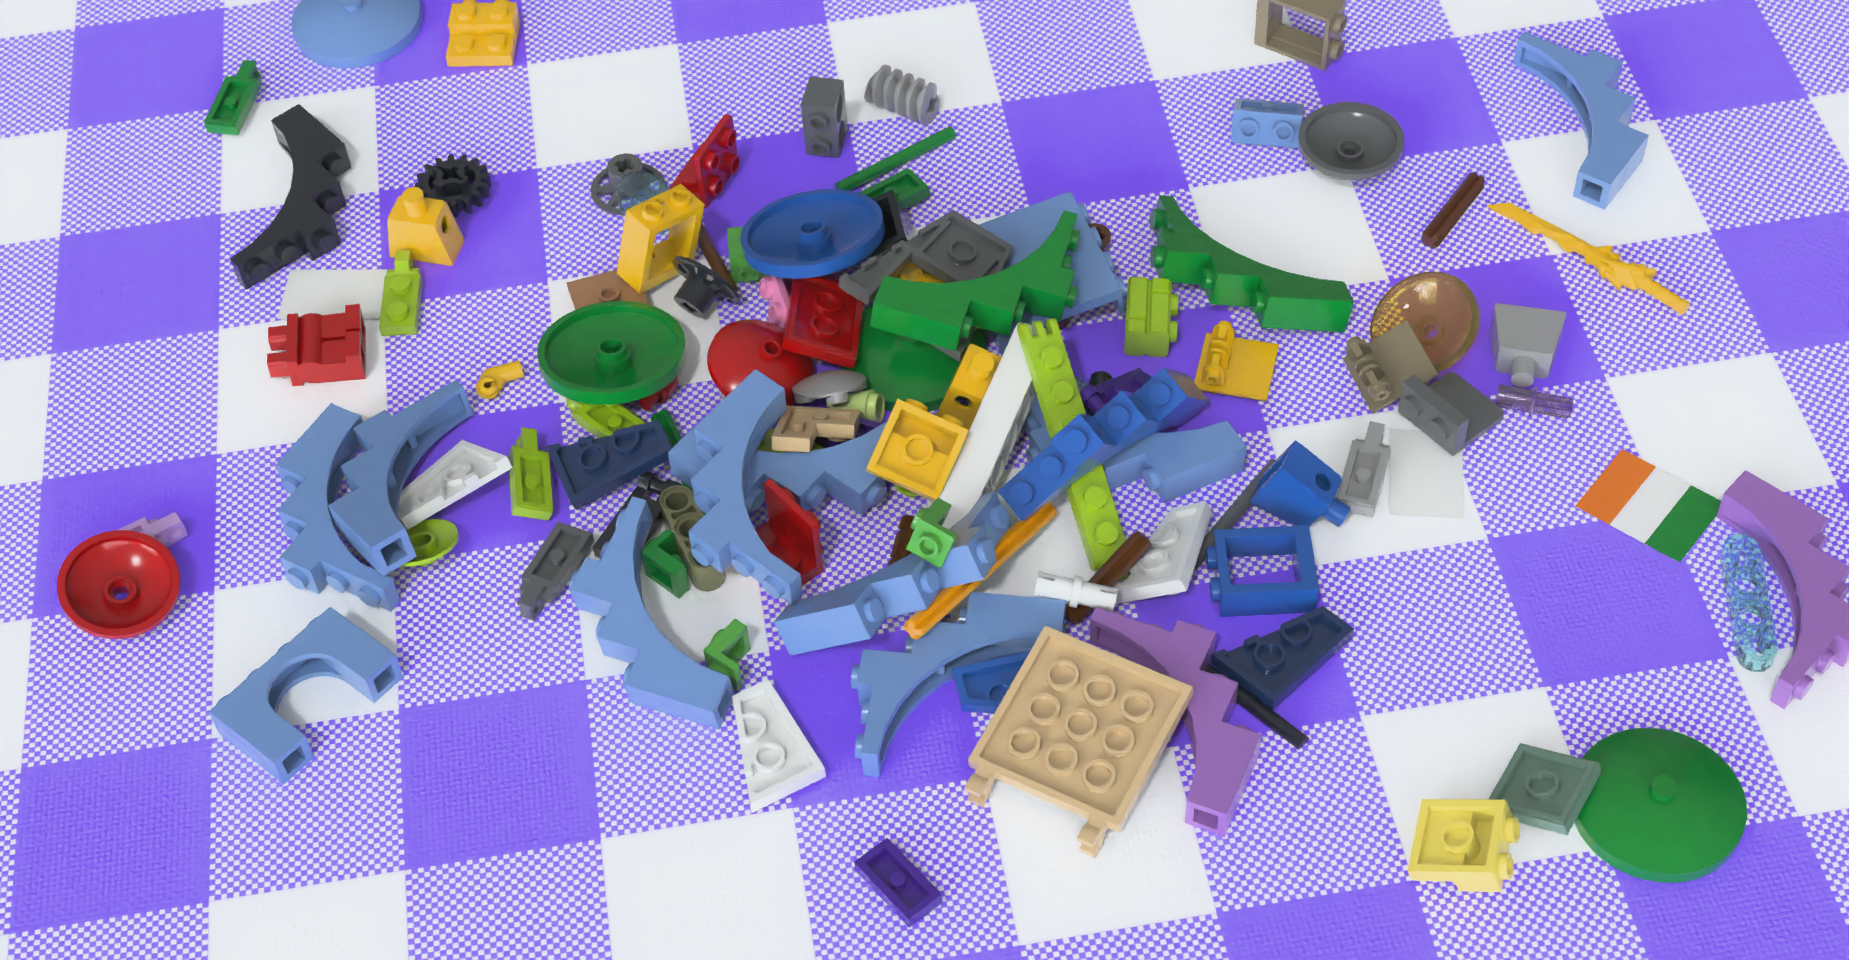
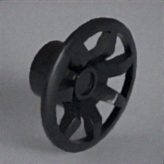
M676 256L673 259L674 267L686 279L673 299L685 311L696 317L704 318L716 298L720 300L726 298L728 303L733 305L739 304L740 297L736 290L716 272L690 258ZM710 275L714 279L712 281H709L707 279V276Z

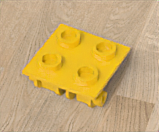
M1220 321L1213 327L1212 334L1206 333L1194 383L1201 391L1267 401L1279 344L1234 337L1235 331L1232 328V324L1228 321Z

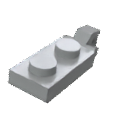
M1370 421L1365 440H1352L1342 475V482L1336 497L1350 506V512L1370 517L1374 515L1390 455V446L1382 444L1385 427L1383 423Z

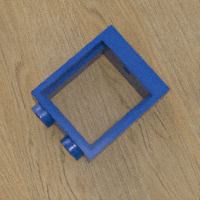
M1309 525L1214 530L1213 546H1206L1207 570L1214 569L1215 577L1210 578V597L1212 602L1218 601L1220 617L1308 613L1317 608L1319 586ZM1271 555H1291L1295 582L1231 585L1228 558Z

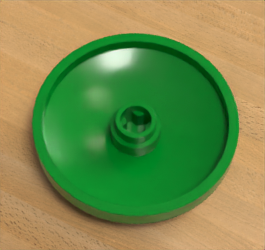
M608 301L591 304L562 316L545 331L537 349L541 376L552 390L568 399L594 405L632 402L660 391L679 375L685 364L687 354L683 329L674 317L657 307L632 301Z
M873 305L863 310L856 362L853 369L841 366V370H851L864 374L866 376L867 388L861 391L873 389L876 393L883 394L885 410L892 412L897 399L904 402L907 399L919 401L928 407L927 412L938 410L960 362L929 343L870 327ZM976 328L969 344L977 345L986 350L982 328ZM958 396L956 400L958 401L964 396Z
M1635 728L1605 737L1593 745L1582 757L1583 759L1599 762L1601 774L1574 824L1591 850L1612 867L1630 876L1647 881L1680 883L1699 879L1714 872L1724 865L1737 849L1747 822V802L1744 790L1731 767L1721 756L1705 744L1671 730Z

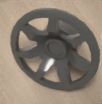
M623 153L612 157L607 164V168L597 174L591 184L590 192L594 203L603 211L615 215H625L627 209L615 208L620 204L623 197H627L630 207L637 205L636 195L638 193L644 198L650 199L664 192L666 185L662 174L656 168L642 163L636 155ZM643 171H646L650 174L644 176ZM607 177L609 179L607 185L598 187L604 178ZM655 181L659 183L657 192L647 186ZM613 192L607 204L598 197V195H610Z

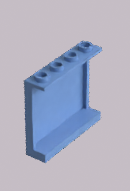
M1071 191L978 224L1013 246L1011 256L1005 267L1006 269L1021 262L1044 243L1054 231L1064 210L1078 214L1074 228L1081 230L1075 252L1071 250L1067 252L1068 256H1072L1069 269L1075 271L1072 286L1078 287L1073 308L1065 307L1061 320L1110 302H1114L1120 314L1125 313L1123 297L1128 295L1125 283L1121 276H1114L1113 271H1115L1109 252L1101 251L1102 242L1095 226L1089 227L1088 223L1090 220L1083 202L1077 204ZM1024 311L1021 322L1031 325L1032 322L1041 320L1043 326H1045L1046 320L1051 318ZM1013 322L1009 336L990 331L1001 356H1003L1013 331L1018 324L1016 322Z

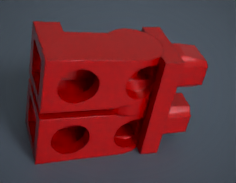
M360 304L345 305L344 313L329 315L308 313L299 317L298 313L287 314V325L268 327V341L271 351L286 350V352L267 354V367L271 378L290 376L293 387L304 386V382L324 383L366 379V326Z

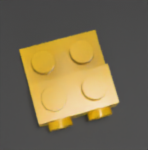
M464 0L462 3H452L448 21L450 38L446 52L448 67L513 66L521 24L517 2L495 0L494 3H479L476 0Z
M897 399L867 465L866 472L931 501H935L940 497L969 430L963 428V423L955 417L942 414L940 418L927 412L928 407L919 401L907 399L904 402Z

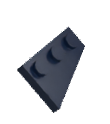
M659 420L615 430L613 435L594 439L592 436L579 438L578 443L561 446L557 443L546 446L570 503L576 510L668 461V452L673 448Z
M1321 606L1282 623L1277 631L1263 637L1254 635L1245 639L1244 645L1228 652L1222 649L1213 653L1211 664L1233 681L1238 682L1241 687L1270 709L1274 710L1353 638L1354 628L1330 610Z

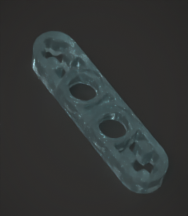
M1740 533L1732 534L1723 543L1720 552V565L1735 654L1738 663L1743 668L1752 672H1764L1772 666L1777 654L1778 644L1761 551L1758 542L1752 537ZM1734 550L1740 551L1741 555L1746 557L1742 566H1739V553ZM1747 580L1755 586L1756 590L1750 592L1743 591L1735 585V581ZM1744 612L1754 613L1761 618L1762 622L1759 624H1749L1741 618L1740 614ZM1755 638H1758L1756 644L1758 652L1763 654L1761 656L1756 655L1754 649H1750Z

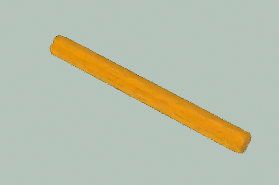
M1049 502L1027 521L1019 520L1003 535L996 545L997 561L983 580L942 589L926 610L917 611L904 623V630L910 634L911 638L920 639L1057 515V508Z

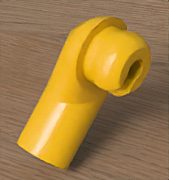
M517 360L486 368L476 384L478 395L485 399H492L499 394L506 382L523 378L524 375L520 361Z

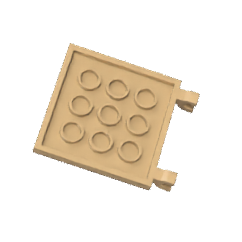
M1044 626L968 758L970 768L975 769V772L964 787L965 791L970 793L967 798L968 802L983 808L991 794L994 780L998 779L1088 819L1078 834L1077 841L1081 842L1080 852L1096 858L1104 841L1107 828L1117 833L1122 829L1194 695L1193 686L1058 630Z

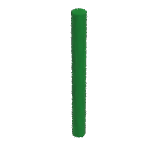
M949 126L834 184L835 189L851 191L955 139L956 133Z

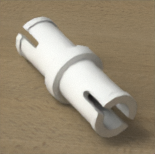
M1039 571L1034 596L1064 599L1066 602H1069V607L1077 608L1079 604L1092 608L1098 607L1112 612L1116 602L1118 587L1085 582L1081 576L1075 575L1074 579Z

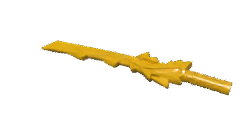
M1509 202L1487 205L1488 208L1500 215L1520 223L1533 235L1543 234L1556 241L1565 251L1569 253L1577 252L1584 256L1585 264H1592L1598 270L1601 278H1606L1618 291L1621 290L1622 286L1632 291H1636V288L1643 289L1644 292L1652 295L1658 301H1662L1666 306H1670L1681 315L1688 310L1690 302L1682 297L1680 298L1674 292L1651 279L1656 276V269L1648 268L1646 264H1635V262L1626 264L1624 261H1621L1619 254L1613 252V246L1594 247L1571 233Z

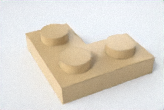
M786 405L787 411L780 417L771 436L772 450L810 453L816 437H827L830 441L834 442L855 439L860 426V410Z

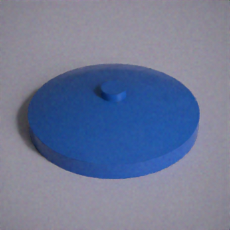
M819 189L793 194L763 207L745 223L741 231L740 240L745 260L755 270L779 278H812L841 271L865 259L883 240L885 225L882 210L872 198L850 190Z

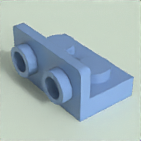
M1236 98L1233 108L1231 142L1298 148L1304 104Z

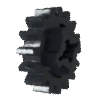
M449 154L446 161H442L439 157L435 158L436 165L425 164V173H417L418 182L414 183L415 187L423 191L424 198L445 201L454 218L458 217L459 211L462 210L468 214L472 213L471 206L473 205L482 207V198H489V189L492 188L487 166L485 164L480 165L478 158L468 161L467 154H463L459 159H455L453 154Z

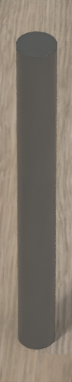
M1275 459L1269 460L1205 535L1194 570H1197L1206 560V546H1213L1214 530L1232 529L1251 507L1252 503L1249 501L1262 474L1276 461Z

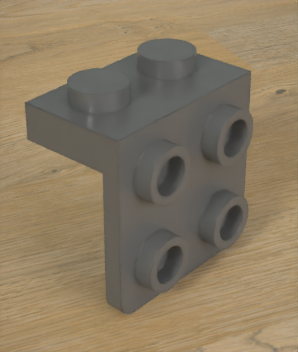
M1448 372L1429 386L1415 375L1402 382L1398 412L1452 456L1503 420V409L1457 373Z

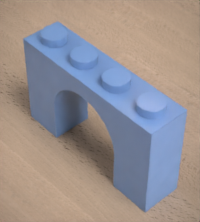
M329 607L321 615L312 619L307 627L291 641L283 644L277 653L261 667L253 670L232 692L223 696L209 711V714L218 733L284 785L314 758L305 734L277 714L282 698L291 688L310 678L320 676L335 677L343 680L375 703L403 678V674L396 654L332 607Z

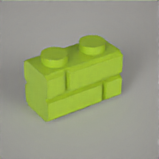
M1130 277L1128 279L1124 353L1126 355L1144 356V354H1147L1148 357H1166L1169 351V343H1176L1178 321H1170L1171 316H1177L1178 294H1171L1172 281L1170 279L1152 278V280H1148L1146 277Z

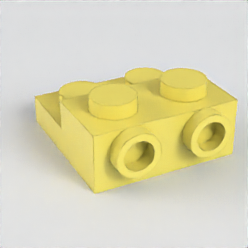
M1422 799L1408 866V873L1412 881H1454L1459 891L1502 892L1504 880H1511L1514 874V861L1512 854L1509 853L1510 843H1518L1519 820L1517 817H1513L1506 799Z

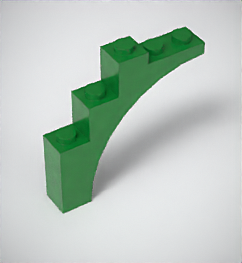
M1159 195L1157 207L1151 210L1149 219L1150 229L1154 230L1157 237V246L1154 245L1151 249L1150 263L1152 267H1155L1159 278L1170 279L1172 283L1200 284L1201 289L1205 290L1210 305L1250 307L1262 328L1345 332L1354 300L1344 281L1318 279L1290 273L1236 253L1215 241L1195 226L1181 211L1173 196Z
M1064 210L1054 231L1037 250L1021 262L995 274L972 280L946 283L916 282L883 276L873 302L870 327L957 351L961 337L968 339L972 326L1009 336L1013 322H1021L1024 311L1061 321L1065 307L1073 308L1078 287L1072 286L1075 271L1069 269L1072 256L1067 255L1068 250L1075 252L1081 230L1074 229L1078 214Z

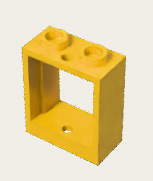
M679 184L627 209L617 274L639 294L679 275L680 273L676 270L672 261L676 256L695 259L705 204L682 184ZM669 228L668 239L654 245L656 234Z

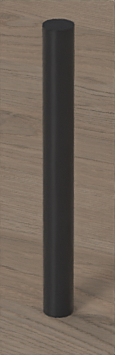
M1208 664L1205 672L1226 676L1212 664ZM1238 685L1237 704L1296 749L1300 750L1309 741L1307 735Z

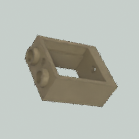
M1257 0L1254 44L1326 71L1334 60L1338 61L1344 51L1345 42L1342 41V33L1348 21V17L1345 15L1346 0ZM1283 7L1325 22L1324 39L1283 24Z

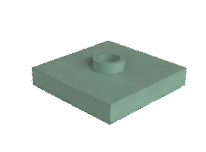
M1520 743L1489 799H1506L1513 817H1517L1519 823L1567 836L1601 774L1599 762Z

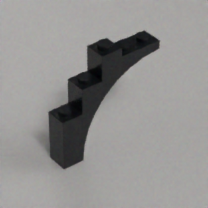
M300 104L271 120L279 146L291 158L293 163L291 188L284 205L269 227L250 245L230 258L238 283L245 290H248L303 255L314 261L342 244L335 221L330 215L347 206L340 182L336 177L351 169V163L345 143Z

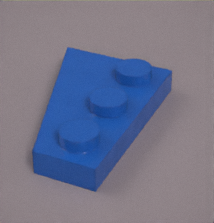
M1030 651L952 668V677L961 710L994 714Z

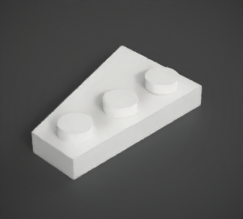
M461 440L402 490L398 508V519L408 530L513 467L507 456Z
M1206 501L1170 509L1150 536L1151 547L1143 558H1140L1129 569L1130 576L1124 584H1115L1114 587H1118L1116 604L1164 595H1176L1187 591L1212 515V511Z
M769 679L732 695L752 813L826 777L825 767Z

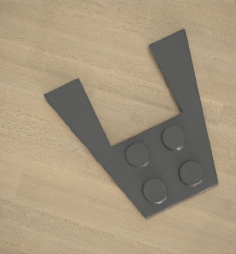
M953 210L918 230V235L909 241L901 240L894 244L891 251L877 259L874 256L861 264V269L850 275L847 273L841 275L838 287L866 305H869L876 297L883 276L895 278L910 262L944 283L966 281L1004 270L1011 256L1013 246ZM972 326L968 339L961 337L957 351L935 345L932 346L960 362L977 327Z

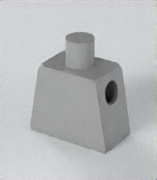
M1495 303L1490 326L1494 370L1498 373L1511 374V383L1521 388L1531 386L1534 378L1544 379L1549 377L1561 341L1566 312Z

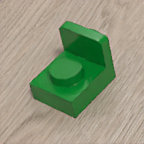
M666 529L658 537L651 539L646 544L645 548L641 551L646 576L680 599L690 590L687 575L688 568L685 562L678 556L674 533Z

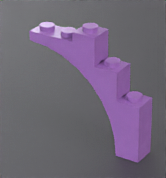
M1744 470L1724 492L1716 517L1741 534L1764 557L1778 577L1789 602L1794 627L1793 653L1791 660L1779 676L1770 699L1772 703L1785 710L1795 697L1802 700L1814 683L1812 677L1816 672L1823 675L1833 662L1843 668L1849 661V603L1843 600L1849 591V585L1845 583L1849 575V566L1822 551L1828 540V536L1824 535L1829 521L1828 517L1749 471Z
M1096 607L1090 618V643L1193 686L1194 695L1181 717L1191 741L1195 765L1194 778L1186 800L1185 823L1225 837L1259 758L1261 734L1253 732L1243 725L1229 724L1237 703L1238 682L1232 681L1222 674L1205 672L1208 664H1211L1212 654L1215 653L1216 632L1208 630L1200 624H1190L1181 620H1177L1171 632L1159 625L1147 624L1128 618L1120 612H1110Z

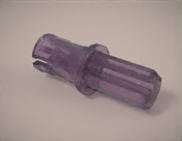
M1499 383L1495 404L1500 408L1527 412L1530 417H1532L1533 413L1567 419L1572 414L1574 402L1571 397L1537 392L1538 387H1534V390Z

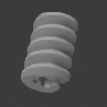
M887 64L882 65L870 78L864 94L866 102L874 103L877 107H885L887 111L897 112L900 116H908L910 120L919 121L922 125L926 126L936 118L940 105L936 83L930 82L926 85L925 79L920 77L914 81L913 74L907 73L903 76L902 70L896 68L892 71L891 66Z

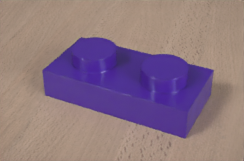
M888 838L854 861L855 871L909 928L943 903L942 894Z

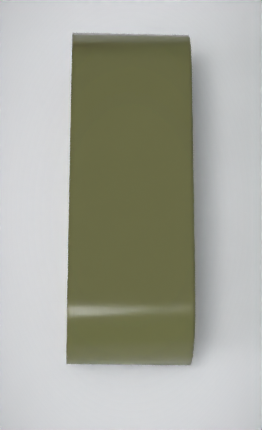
M683 485L670 486L661 493L659 498L665 529H669L674 533L678 556L687 565V574L694 587L700 591H714L724 584L726 579L725 570L720 573L710 565L707 567L703 566L693 557L688 532L704 514L693 500L694 494L688 487Z

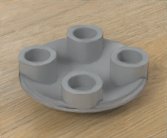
M826 370L813 374L801 380L792 388L795 403H809L817 398H826V403L828 404L845 402L848 400L849 392H857L867 388L866 376L851 370Z

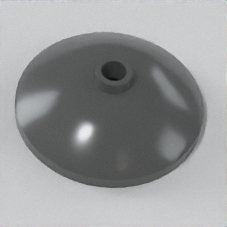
M1338 102L1323 106L1306 117L1299 130L1298 145L1304 159L1318 171L1338 179L1363 180L1387 172L1399 161L1404 149V134L1401 126L1390 114L1375 106L1359 102Z

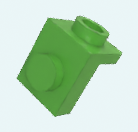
M937 498L928 509L921 507L914 517L910 527L914 531L906 550L940 568L946 562L957 536L954 532L943 527L952 505Z
M734 619L725 629L718 630L712 637L710 644L703 650L706 667L728 676L733 690L736 692L743 686L740 666L737 663L751 650L748 628L745 624Z

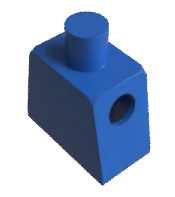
M1296 440L1262 474L1249 501L1253 505L1295 526L1309 525L1310 527L1321 516L1339 527L1351 509L1350 506L1335 498L1342 482L1341 476Z

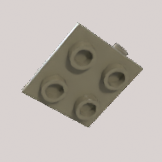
M1405 320L1369 343L1358 336L1350 338L1346 343L1347 356L1342 359L1372 414L1399 399L1402 382L1410 376L1415 375L1424 383L1438 376L1436 369L1408 320Z

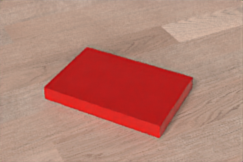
M824 276L792 279L781 349L853 369L857 358L863 302L839 288L838 280Z

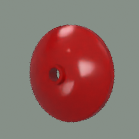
M756 319L738 320L724 326L714 336L707 353V365L710 376L725 397L756 369L785 389L787 406H792L795 402L792 388L801 380L815 374L814 364L811 357L781 349L784 328Z
M130 530L108 531L86 539L68 554L61 565L57 577V594L65 615L82 631L100 638L126 639L152 630L167 618L179 597L180 573L171 552L155 538ZM119 593L128 594V596L123 600H118L115 598V596Z

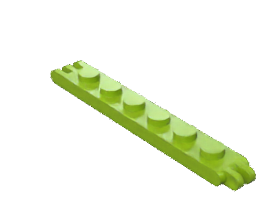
M1055 318L1046 320L1047 334L1041 320L1032 322L1033 336L1027 323H1021L1017 326L1018 336L1050 439L1077 415H1086ZM1102 463L1066 488L1092 571L1099 570L1126 541ZM1128 571L1119 581L1127 580Z

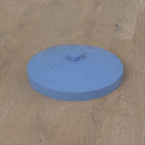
M301 0L293 12L291 28L296 45L310 60L333 68H361L386 61L406 49L418 35L422 26L423 15L419 0Z

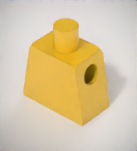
M410 187L404 190L402 195L397 198L387 220L390 257L395 258L396 251L410 250L413 261L453 266L464 244V238L448 204L443 200L424 198L423 191L418 187Z
M969 344L936 416L941 418L942 414L955 417L963 423V428L970 430L1002 357L977 345ZM964 396L970 400L968 406L959 404L956 400L957 397Z

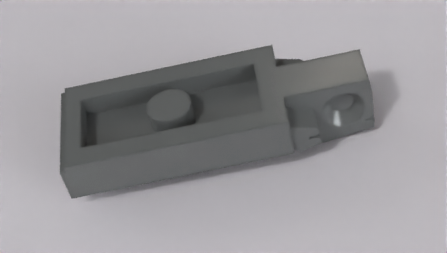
M561 522L556 523L521 576L522 584L519 591L522 595L517 601L521 617L535 621L544 609L545 602L552 604L559 597L572 574L594 543L593 533Z

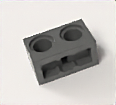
M810 76L801 102L806 155L839 158L848 132L844 80Z

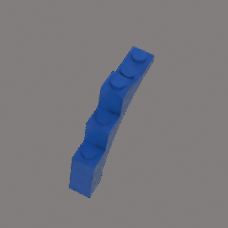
M1163 367L1135 393L1122 390L1095 415H1077L1050 439L1052 443L1001 487L998 493L1021 521H1027L1057 495L1104 461L1158 431L1170 427L1183 426L1210 401L1187 373Z

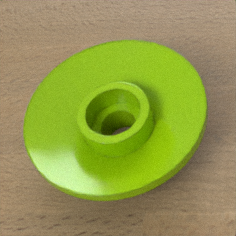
M427 519L406 530L417 557L403 564L402 567L427 566L451 551L459 540V532L455 524L443 519Z

